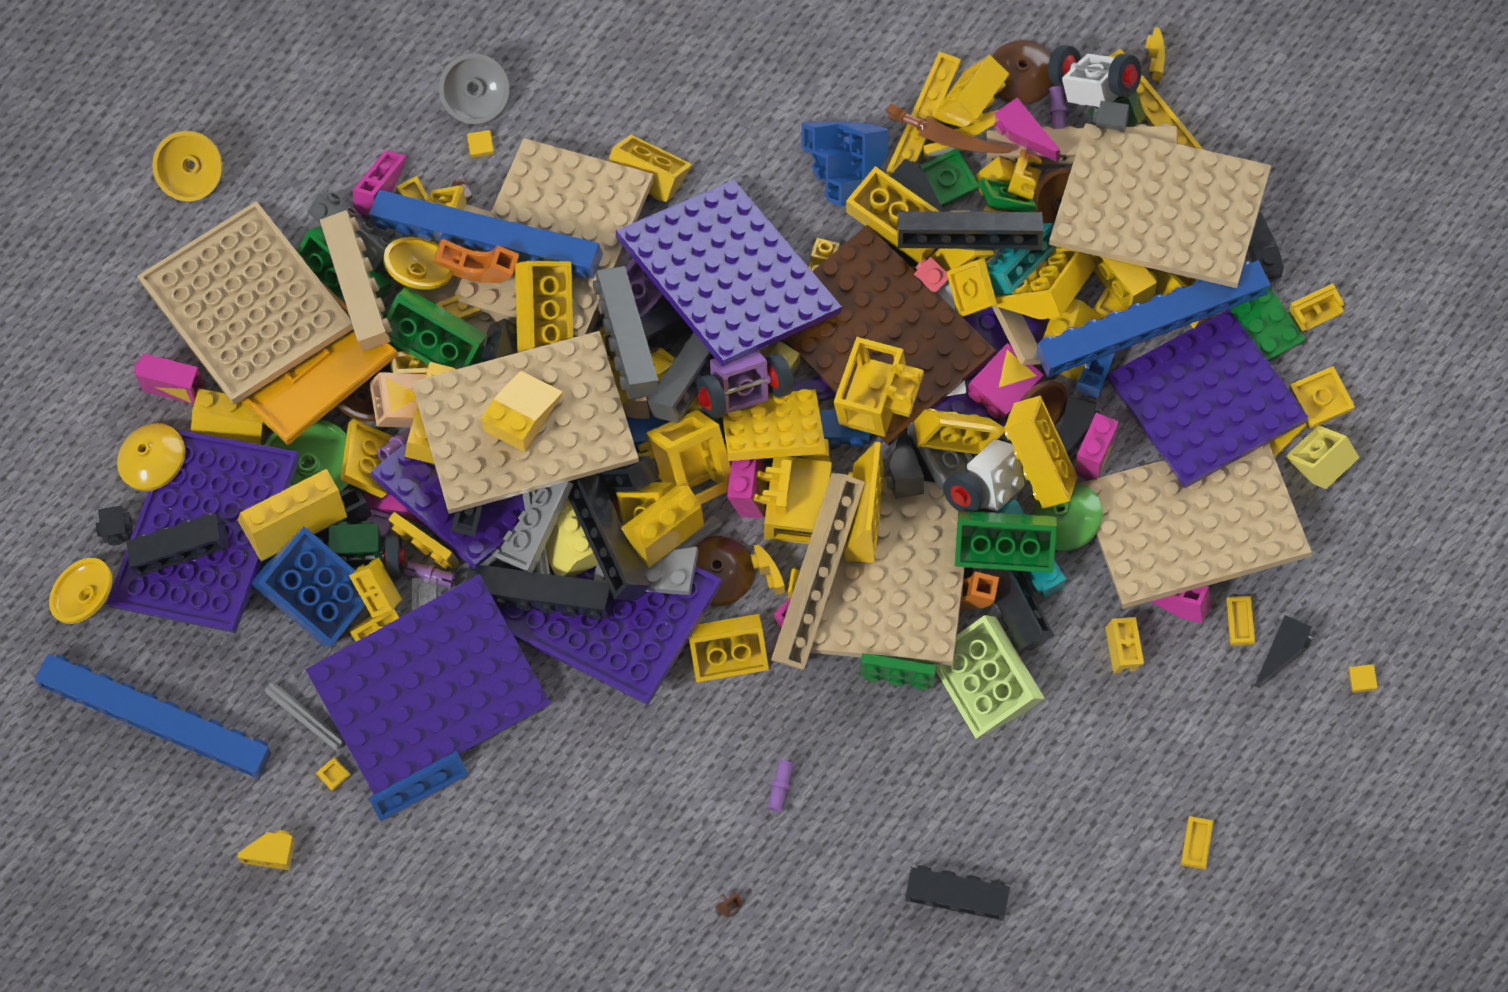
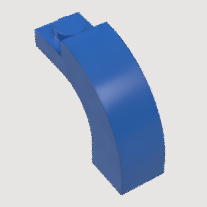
M1116 352L1086 363L1077 381L1075 391L1081 392L1088 397L1094 396L1098 398L1105 386Z

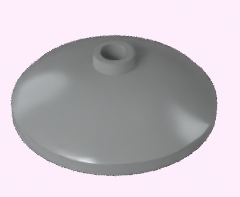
M478 53L461 55L451 61L441 75L439 82L440 99L447 112L457 120L469 124L484 123L495 118L505 107L509 96V81L504 69L491 57ZM472 83L478 85V90L475 92L469 89Z

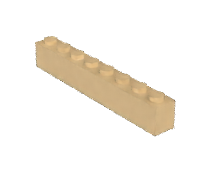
M1139 124L1134 127H1126L1127 133L1177 144L1176 126L1160 124L1148 127L1147 125ZM1067 126L1063 129L1042 127L1060 149V159L1058 161H1054L1009 141L1004 134L1000 135L996 129L987 131V142L1012 148L1010 153H987V163H991L998 156L1017 163L1021 149H1024L1027 153L1042 159V164L1030 162V165L1073 164L1084 128Z
M831 474L774 649L772 661L792 668L805 669L865 484L864 481L845 474Z

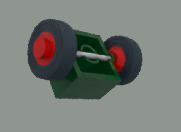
M363 521L360 524L350 525L348 522H338L335 525H329V548L351 568L360 567L363 564L367 566L373 559L379 557L382 564L384 560L386 571L391 579L401 578L403 563H406L405 549H402L400 535H387L383 552V537L378 524H374L371 521ZM317 537L326 545L325 538Z

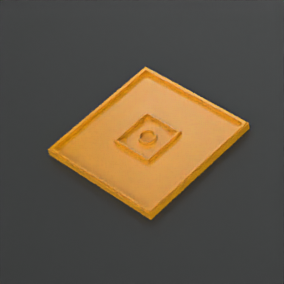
M325 286L350 318L346 304ZM352 329L241 401L289 445L398 356V353L389 343L363 351L357 341L355 331Z

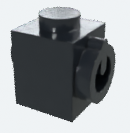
M122 505L98 509L97 536L102 537L105 544L108 543L112 546L120 545L124 540H129L128 535L133 534L130 512H125Z

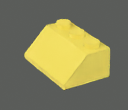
M567 497L546 543L548 562L555 575L575 577L597 566V560Z

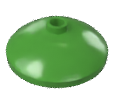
M1075 483L1069 502L1042 508L1038 500L1032 515L1056 517L1055 550L1070 551L1085 545L1096 535L1102 523L1103 507L1099 497L1091 488L1081 483ZM1065 507L1064 511L1059 512L1061 508Z

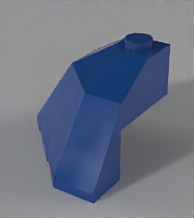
M803 122L802 147L805 154L811 152L815 161L811 166L818 181L823 179L826 184L824 194L827 200L839 206H846V200L875 166L881 169L888 154V129L875 124L858 122Z

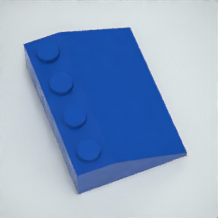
M305 526L264 566L251 583L323 647L332 646L365 606L349 577L355 570Z

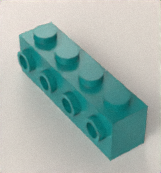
M1043 223L1042 249H1003L995 260L988 263L987 270L994 294H1011L1057 248V246L1049 245L1054 227L1053 223Z
M1016 499L1004 505L997 512L994 511V513L1025 515ZM1055 560L1053 573L1023 571L1024 573L1027 572L1031 578L1030 583L1036 593H1040L1043 599L1065 588L1066 578Z

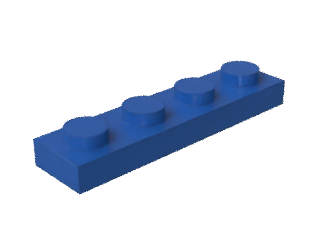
M456 751L374 794L368 799L379 820L382 821L467 776L468 773Z

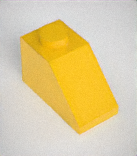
M276 830L275 833L267 832L238 853V859L243 864L290 870L295 840L286 831Z

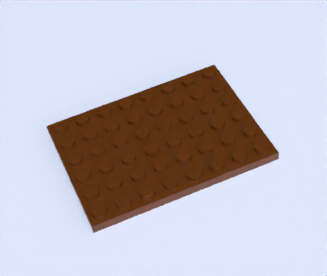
M868 225L812 271L842 306L841 313L782 339L790 348L800 353V358L836 394L856 337L901 348L904 351L906 366L924 370V376L910 416L906 417L893 413L886 436H879L888 446L908 431L907 427L910 423L914 422L925 409L936 407L964 380L966 381L996 355V350L937 292L931 291L914 275L915 271ZM868 348L870 359L893 365L894 357L892 354ZM857 359L855 361L848 384L846 386L842 398L843 400H846L850 385L852 383L856 368L858 366Z

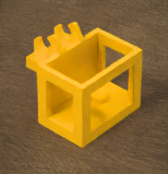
M856 337L834 400L839 425L885 437L893 413L906 417L910 416L924 376V370L906 366L904 351L901 348ZM868 348L892 354L894 357L893 365L870 359ZM857 359L858 366L856 368L846 400H843L842 398L846 386L848 384L852 369Z
M697 409L684 415L679 423L671 421L661 427L648 431L646 433L648 441L638 446L640 452L649 450L645 453H639L638 457L650 456L651 459L654 458L660 482H673L674 487L689 486L692 488L709 479L715 481L717 485L695 495L700 505L728 492L731 466L727 458L719 424Z
M795 457L773 458L772 467H766L765 473L761 471L756 473L757 478L770 482L769 490H763L762 496L758 494L753 495L754 501L767 504L764 539L809 544L812 534L775 530V528L813 533L830 481L832 462Z

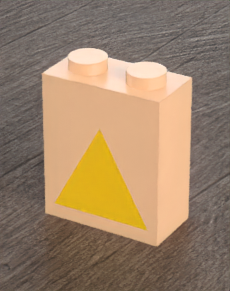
M379 372L370 381L376 425L378 427L412 426L418 405L412 381L423 379L426 377V374Z

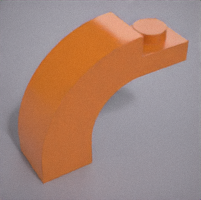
M441 239L433 263L453 271L452 275L466 280L481 283H500L508 280L513 275L519 254L498 245L492 251L477 252Z
M974 572L970 578L964 579L960 609H981L991 605L995 600L999 577Z

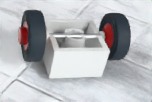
M1060 45L1054 49L1050 56L1048 75L1053 85L1065 89L1068 102L1099 108L1100 101L1113 102L1118 96L1129 97L1135 93L1141 80V64L1138 58L1131 54H1119L1115 58L1087 54L1081 59L1077 48L1070 45Z
M1005 432L997 440L994 439L967 464L968 473L962 471L955 472L944 482V495L950 505L956 510L976 512L982 507L997 512L1024 487L1023 465L1020 460L1016 459L1014 446L1011 440L1007 439Z

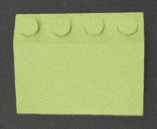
M984 615L957 635L953 666L932 664L936 665L937 674L976 739L1021 716L1045 700L998 619L993 616Z

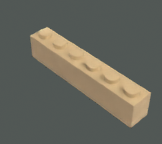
M347 210L321 219L320 223L358 343L363 351L391 342L388 333L392 332L388 319H384L382 315L385 307L382 299L377 298L375 293L379 291L375 278H371L369 274L372 271V266L368 257L364 258L363 251H366V247L362 237L358 238L356 231L360 229L356 218H351Z

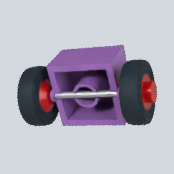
M755 351L724 366H721L716 358L711 359V375L703 376L696 382V392L704 414L710 419H716L727 413L768 401V387L773 395L779 398L791 394L794 385L790 367L781 354H772L764 358L759 351Z

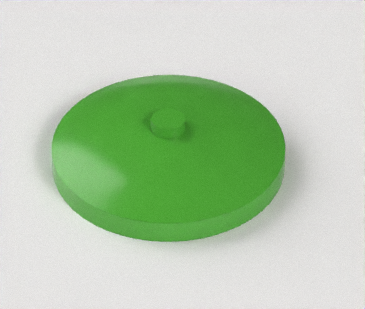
M319 419L289 445L276 433H273L264 445L297 451L301 455L289 488L325 469L328 470L339 493L351 486V484L340 480L347 434L331 422Z

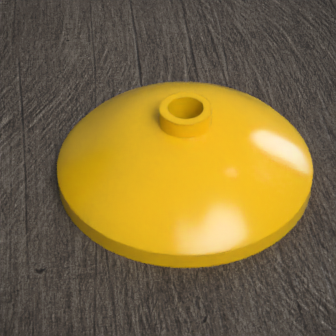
M179 131L166 137L158 145L152 164L154 177L159 187L170 197L186 202L200 200L212 193L221 179L223 168L222 158L216 145L203 134L194 131ZM190 160L195 163L194 169H191L188 165Z
M403 237L391 242L385 250L383 263L387 272L396 281L409 288L418 290L439 288L447 284L453 276V271L433 263L439 245L434 241L423 240L420 237Z
M151 423L136 429L125 439L120 447L117 457L119 475L127 485L140 491H152L165 486L176 477L185 459L184 441L174 428L166 424Z
M85 558L73 563L64 570L53 585L49 597L50 611L57 620L65 624H76L89 619L102 608L108 599L112 586V573L107 564L97 558Z

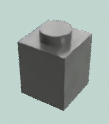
M1100 101L1099 109L1095 108L1093 122L1096 123L1098 128L1126 132L1129 105Z

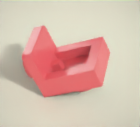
M932 257L928 260L926 258L923 259L916 266L917 271L914 275L931 291L938 293L949 281L946 271Z

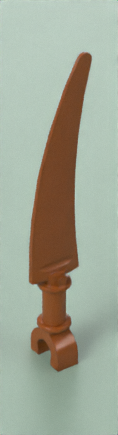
M890 103L886 110L889 113V119L914 126L919 131V136L945 146L983 153H1010L1012 151L1011 147L986 142L955 131L929 116L924 121V118L914 117Z

